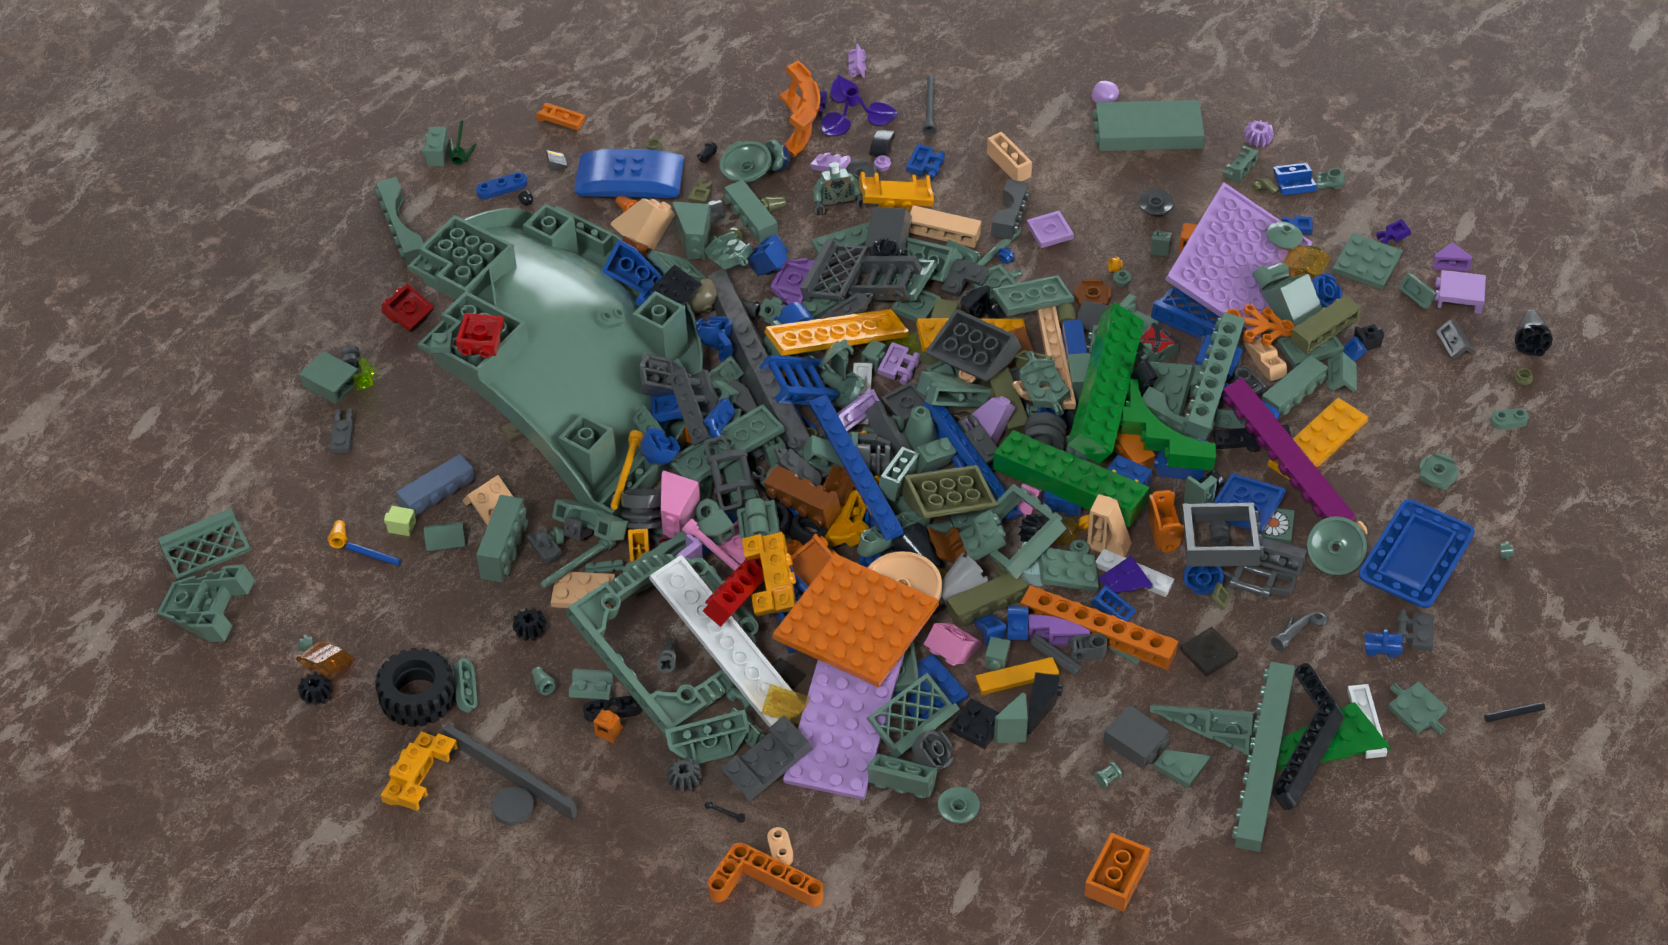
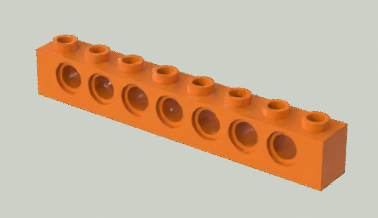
M1030 585L1020 602V606H1028V614L1061 618L1089 629L1090 634L1101 633L1107 638V646L1167 671L1177 654L1179 641L1172 637L1161 635L1151 629H1145L1132 622L1100 612L1095 608H1090L1079 602L1044 591L1042 588Z

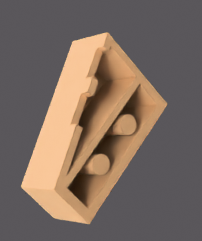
M1098 494L1090 510L1087 540L1089 549L1098 552L1106 549L1125 557L1132 542L1118 501Z

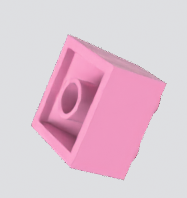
M947 622L934 623L924 645L930 648L929 651L931 653L945 657L947 663L956 666L958 664H965L981 647L983 642L955 624Z

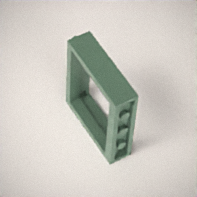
M1013 484L996 501L998 504L997 508H990L988 510H991L992 513L996 512L1000 520H1002L1023 500L1049 520L1010 560L998 550L987 555L1017 579L1066 530V527L1062 524L1061 520L1063 518L1058 513L1054 512L1052 514V510L1045 503L1041 505L1040 500L1034 495L1030 497V493L1024 487L1019 488Z

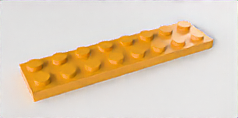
M892 309L768 326L764 333L779 353L784 356L829 349L835 341L840 342L844 339L852 346L870 343L872 340L884 341L908 337L909 330Z

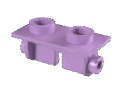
M857 43L856 49H852L848 53V73L851 77L861 74L865 78L866 53Z

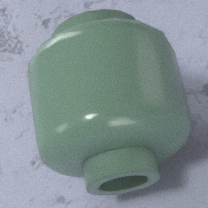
M714 499L702 500L696 507L698 520L701 521L708 517L710 513L720 510L719 502Z

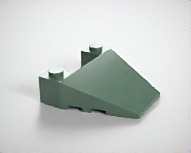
M227 565L222 567L221 571L215 573L211 570L205 572V576L199 578L192 576L173 582L157 614L208 642H225L232 625L223 613L232 596L249 594L255 579L245 565Z

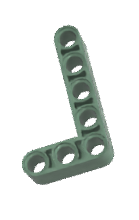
M902 492L895 502L886 499L891 509L898 514L896 518L903 531L907 528L909 531L914 529L913 524L921 523L924 528L930 524L931 518H922L907 505ZM876 525L862 532L857 551L864 557H871L894 546L892 543L897 537L885 541Z

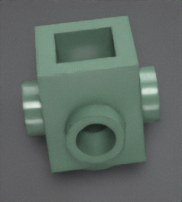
M773 297V299L765 298V301L761 303L759 315L764 317L765 322L771 324L776 315L779 317L782 314L780 310L786 305L782 304L783 300L777 297Z

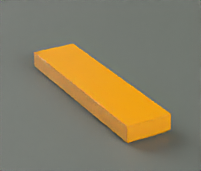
M1053 657L979 674L975 676V680L981 695H986L1034 683L1035 672L1059 675V671Z

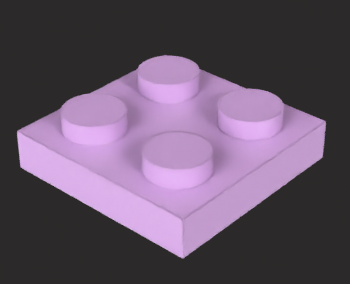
M1060 211L1027 220L1026 225L1040 248L1074 239V233Z

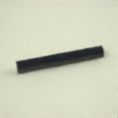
M1540 702L1485 714L1484 720L1487 723L1545 710V704Z

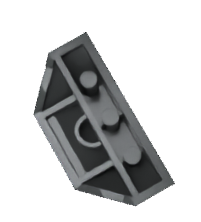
M648 353L644 354L639 367L641 394L650 396L673 394L674 391L668 375L682 367L671 358Z

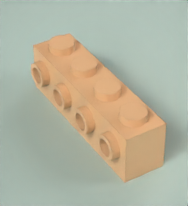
M914 205L911 209L912 219L909 233L946 242L950 239L963 246L976 247L981 235L982 221Z

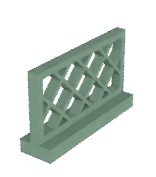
M231 508L158 538L160 548L177 581L251 551ZM234 525L236 530L233 535L224 533L227 527ZM210 534L218 535L215 543L207 541V536ZM221 537L231 539L228 547L219 544ZM234 541L242 542L244 545L240 549L231 548ZM198 542L200 544L197 550L187 548L189 543ZM203 544L212 547L210 554L200 552ZM216 548L225 550L223 556L217 557L213 554ZM174 549L181 550L178 558L170 556L168 552ZM185 552L194 554L191 562L182 559ZM198 556L207 558L204 564L195 563ZM180 563L189 566L187 571L178 573L177 568Z
M926 673L866 719L892 751L890 755L898 758L913 746L914 741L920 734L929 729L935 730L956 714L960 708L956 703L952 705L930 675ZM924 680L930 686V693L920 691L921 683ZM907 693L916 694L915 704L905 702ZM920 695L930 697L929 706L919 704ZM933 698L940 699L945 706L943 708L933 707ZM892 704L901 705V715L891 713ZM905 706L915 708L914 717L904 716ZM919 709L929 711L927 720L918 718ZM877 715L886 716V726L879 725L874 718ZM890 717L900 719V729L890 727ZM904 720L914 722V729L912 731L904 729ZM889 731L899 733V741L895 744L889 738Z

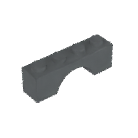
M1007 179L1003 193V204L1010 208L995 212L991 225V236L1012 240L1014 233L1018 232V222L1022 221V211L1025 212L1027 201L1030 198L1027 182Z

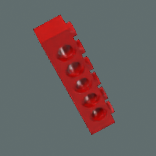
M761 558L748 561L745 559L705 601L707 606L703 612L718 626L721 627L765 581Z

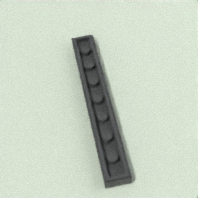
M446 724L442 728L444 736L455 739L458 749L517 786L526 789L533 796L573 820L577 816L576 803L450 724Z

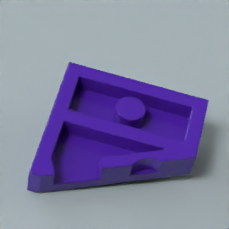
M1131 555L1098 577L1103 586L1106 585L1116 594L1133 592L1136 589L1153 588V584Z

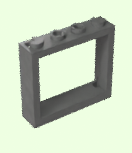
M1254 503L1183 504L1182 523L1185 527L1184 543L1187 567L1259 566L1260 557L1264 555V549L1262 546V534H1260V522H1258L1259 514L1258 511H1255ZM1217 520L1249 521L1252 546L1195 547L1193 522Z

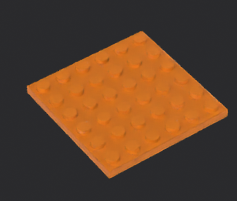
M834 553L774 631L773 639L879 688L936 610L939 600Z

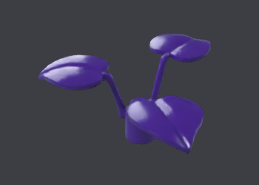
M838 75L832 83L830 95L836 103L845 102L844 113L841 115L837 112H831L825 115L822 120V133L828 136L845 134L851 126L850 120L845 118L848 106H856L859 102L865 112L869 113L867 116L868 121L875 126L888 124L897 117L898 112L893 107L882 102L872 103L869 109H867L862 101V97H859V90L856 84Z

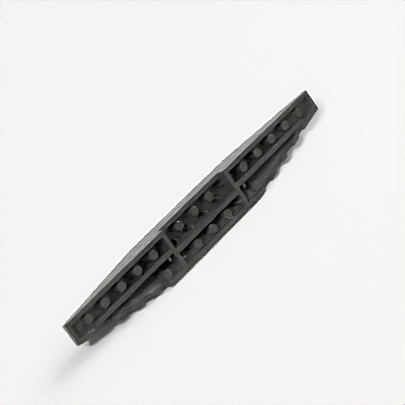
M721 268L709 275L708 278L713 281L718 292L714 305L716 315L729 318L728 322L733 321L732 336L730 338L734 349V354L732 355L744 372L739 379L748 388L756 406L759 407L763 404L784 426L785 432L779 436L785 443L786 450L790 449L787 445L788 441H790L792 446L797 445L794 437L799 439V448L803 449V446L811 436L794 404L777 403L775 396L781 390L771 370H760L759 368L764 359L769 355L726 270ZM814 468L820 473L821 480L828 476V472Z

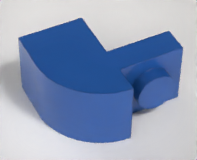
M1008 605L1007 639L1028 640V606Z

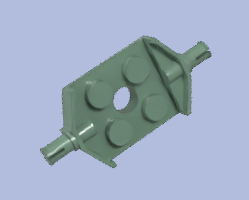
M735 232L719 237L715 235L710 236L709 240L711 243L705 248L707 257L722 269L733 268L739 264L742 266L747 265V258L753 253L750 243L746 245L739 240Z
M1029 351L1026 352L1025 356L1029 362L1019 370V378L1034 407L1054 409L1057 416L1062 415L1064 411L1060 404L1069 398L1070 388L1067 390L1055 367V360L1036 359L1032 351H1030V354ZM1043 385H1045V386H1048L1049 388H1048V389H1043V388H1040V387L1043 386Z

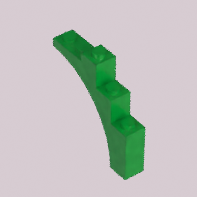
M1130 379L1126 395L1127 400L1125 401V407H1123L1119 423L1120 433L1140 435V442H1143V450L1162 451L1163 458L1167 460V467L1213 471L1216 460V444L1186 437L1163 424L1151 413L1144 403L1139 391L1138 380Z

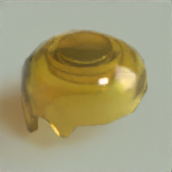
M1062 516L1061 522L1066 527V530L1054 543L1068 546L1073 541L1079 539V526L1073 518Z

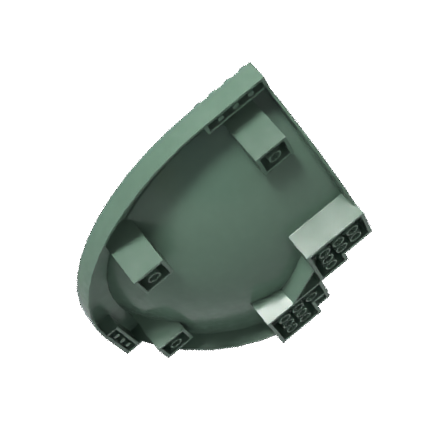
M545 203L536 213L522 209L501 208L485 211L466 219L454 215L419 248V256L407 266L409 271L423 278L424 284L456 300L441 314L442 321L417 344L418 349L432 355L435 364L463 381L508 418L549 461L567 484L577 501L623 519L622 511L630 508L621 506L620 500L618 509L612 510L611 503L630 447L628 441L629 434L632 430L641 432L633 418L643 405L652 414L651 397L654 396L641 394L639 367L643 355L648 353L673 360L678 358L686 372L692 376L704 370L701 338L697 334L696 320L688 302L686 301L687 307L685 309V306L655 291L639 307L635 301L641 292L602 272L618 239L622 241V238L559 206L554 208ZM646 254L645 259L663 276L664 271L653 264V260ZM616 307L624 312L626 319L621 326L603 329L594 320V316L600 310ZM465 313L504 317V324L500 334V345L496 356L484 358L480 354L472 353L469 356H465L457 351L456 339ZM432 333H452L451 353H431ZM671 419L665 431V436L667 438L672 436L680 446L679 453L686 443V424L684 419ZM640 446L637 447L624 490L650 489L661 478L663 470L666 471L669 468V464L652 465L648 463L641 452Z

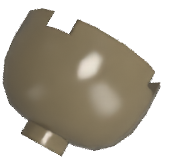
M703 279L700 280L702 286L687 300L694 313L710 312L717 300L718 292L713 281Z

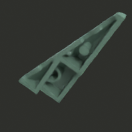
M1158 704L1150 705L1151 713H1156L1209 739L1239 750L1245 755H1250L1251 753L1250 743L1251 738L1255 737L1256 733L1253 732L1257 712Z

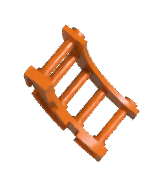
M799 60L787 66L785 72L792 78L790 88L778 96L792 113L789 123L795 127L794 132L784 144L793 157L798 155L808 144L812 132V122L817 115L820 105V91L817 82L813 81L812 74ZM797 85L801 92V98L796 93Z

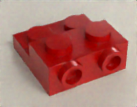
M407 283L404 287L397 288L393 297H388L381 305V313L394 324L398 322L410 332L433 311L435 306Z
M465 313L456 339L457 351L465 356H469L471 353L480 354L484 358L496 356L500 345V334L504 324V317Z

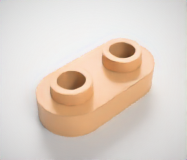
M781 827L771 829L767 835L771 857L790 865L793 862V850L788 832Z

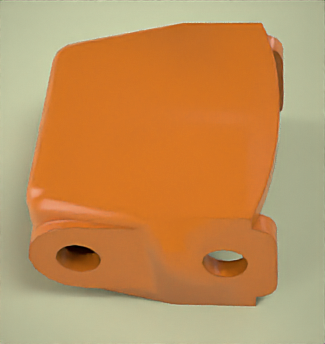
M1171 490L1154 492L1152 495H1149L1148 522L1157 550H1161L1164 553H1170L1179 548L1185 528L1184 525L1179 523L1174 506L1175 493L1171 492Z

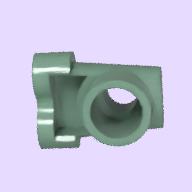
M1332 168L1328 173L1318 172L1317 189H1326L1328 187L1339 189L1341 186H1345V174H1342L1341 169Z

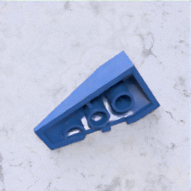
M618 239L602 270L607 275L641 293L647 287L651 289L662 277L635 247Z

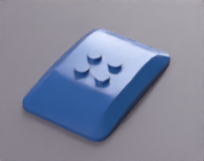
M603 149L585 152L580 156L574 190L579 196L674 198L680 193L684 157L677 153L645 149Z
M1412 499L1404 500L1360 568L1359 578L1371 586L1418 607H1431L1465 553L1475 530L1470 524Z

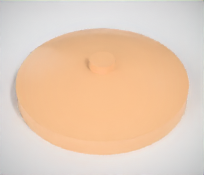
M903 551L893 552L879 557L868 567L875 572L940 600L942 593L941 575L937 567L922 555Z

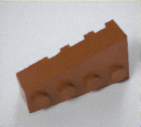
M777 466L764 481L766 493L771 498L776 497L781 500L786 507L794 508L798 514L812 519L813 523L819 527L823 526L828 529L842 512L836 492L831 491L827 493L825 487L821 485L815 487L806 478L800 480L797 474L781 466Z

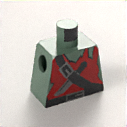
M1153 322L1141 335L1135 360L1138 363L1145 360L1162 363L1178 354L1180 341Z

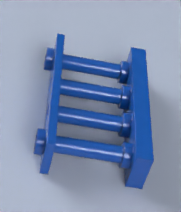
M770 355L759 366L760 370H771L781 388L780 393L775 396L778 404L809 405L810 400L823 395H827L832 403L839 396L837 389L825 388L815 369L821 363V359ZM780 371L785 372L791 386L787 385ZM793 372H797L804 387L799 385ZM806 373L811 375L817 388L812 386Z

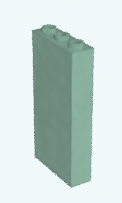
M1199 100L1096 102V110H1092V119L1096 120L1094 121V132H1097L1095 133V144H1098L1099 151L1203 149L1204 129Z

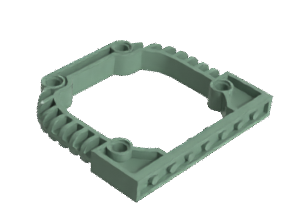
M671 554L653 555L641 560L609 583H603L570 605L566 612L567 618L665 737V729L687 724L704 712L705 708L730 691V688L736 687L721 669L696 687L684 684L678 688L677 692L670 693L656 690L650 695L638 681L635 672L624 664L622 656L619 653H615L603 638L606 630V621L617 616L621 601L650 583L649 577L651 574L678 557ZM684 557L693 569L700 570V573L697 574L712 593L723 584L724 581L718 576L716 569L710 566L704 559L697 557L690 560ZM606 604H611L614 608H608ZM742 604L732 617L742 629L747 628L751 631L750 633H745L756 645L755 636L759 628L758 623L755 620L754 614ZM686 695L689 697V700H684L681 696Z

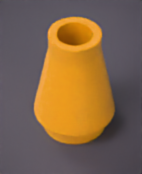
M342 520L334 522V526L328 536V542L333 548H342L347 543L346 524Z

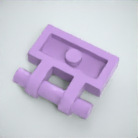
M892 342L878 368L877 374L895 380L897 375H900V383L905 385L908 380H911L914 368H917L920 363V354L915 352L913 356L908 355L909 348ZM904 362L908 364L907 368L901 367Z

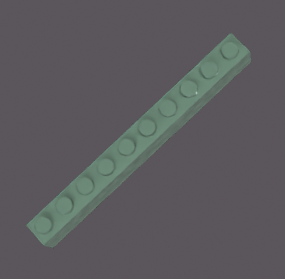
M1270 662L1269 669L1264 671L1263 681L1267 682L1266 686L1261 687L1260 698H1263V702L1258 703L1256 715H1260V718L1254 722L1253 732H1256V738H1251L1250 750H1253V753L1248 755L1246 767L1250 769L1249 773H1244L1243 785H1246V789L1241 790L1239 802L1243 803L1242 809L1238 808L1236 814V821H1239L1238 827L1234 826L1232 839H1236L1235 848L1261 852L1294 678V665Z

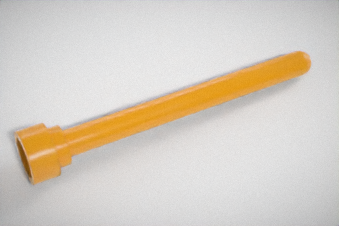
M632 430L628 437L630 447L611 503L612 510H617L619 507L621 492L624 491L637 447L641 445L644 434L638 430Z

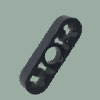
M631 695L610 698L609 700L590 701L583 707L584 718L589 722L595 720L601 708H604L606 711L612 705L618 707V710L613 713L620 718L637 716L643 710Z

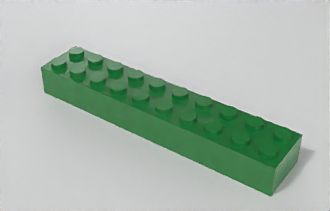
M1116 302L1101 315L1068 441L1069 446L1098 464L1113 452L1144 326L1142 319Z

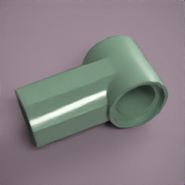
M1283 263L1268 268L1267 266H1262L1255 270L1252 275L1260 288L1264 290L1275 282L1286 279L1289 276V267Z

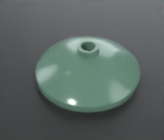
M755 141L735 144L722 155L720 170L723 176L732 182L744 180L747 183L754 181L764 175L769 169L772 161L770 151L765 145Z
M1334 516L1321 520L1313 527L1307 539V552L1310 560L1320 571L1330 575H1345L1354 571L1363 562L1367 551L1366 537L1362 529L1355 522L1344 517ZM1332 545H1337L1339 550L1333 551Z

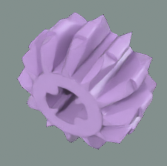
M1253 120V122H1248L1244 129L1245 142H1249L1250 146L1255 145L1256 148L1258 146L1264 148L1265 145H1270L1274 136L1272 125H1269L1268 121Z

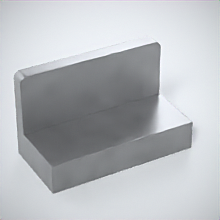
M1452 320L1446 322L1436 331L1451 358L1456 360L1465 351L1473 355L1477 353L1462 326Z

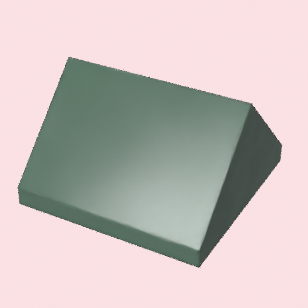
M1021 693L995 717L994 741L996 743L1026 742L1028 716L1025 693Z

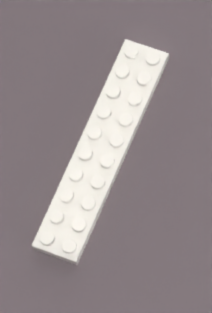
M682 555L650 575V581L769 727L784 715L789 721H792L803 713L805 705L731 616L720 627L703 612L707 606L705 601L710 597L712 591Z

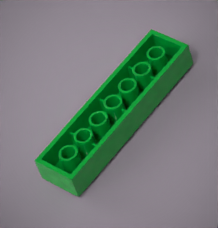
M1012 430L994 452V470L1047 491L1085 509L1091 510L1098 494L1117 500L1125 525L1128 527L1133 524L1148 504L1150 487Z

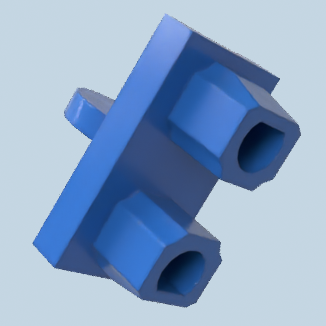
M1383 629L1382 633L1365 632V652H1367L1368 656L1385 653L1388 657H1396L1403 652L1402 635L1388 634V629Z

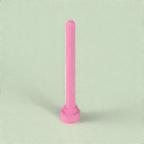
M691 518L682 528V531L685 534L697 537L735 571L740 565L703 534L697 526L698 523Z

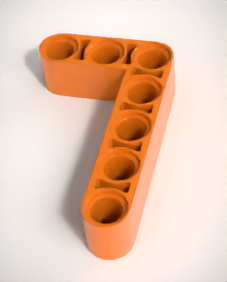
M736 843L731 847L708 881L709 897L714 902L726 900L743 874L811 907L821 905L824 900L823 884L821 881L744 843Z

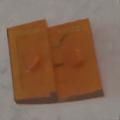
M321 641L296 658L310 672L317 669L328 679H331L351 665L355 659L344 650Z

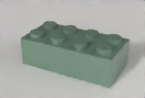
M506 495L499 496L476 554L481 579L503 583L506 575H509L511 561L516 558V548L518 545H521L523 530H526L528 526L523 498Z

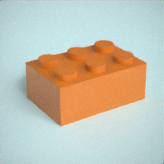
M1111 833L1085 882L1084 896L1124 912L1149 863L1151 848Z

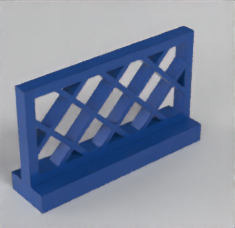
M1171 287L1160 301L1156 300L1153 303L1151 318L1199 339L1202 336L1212 335L1213 331L1217 332L1218 330L1214 328L1217 320H1209L1208 317H1216V319L1221 317L1214 312H1205L1204 309L1208 308L1175 287ZM1172 295H1177L1180 298H1172ZM1188 302H1193L1196 305H1189ZM1176 303H1183L1184 306H1176ZM1192 310H1199L1200 313H1193Z

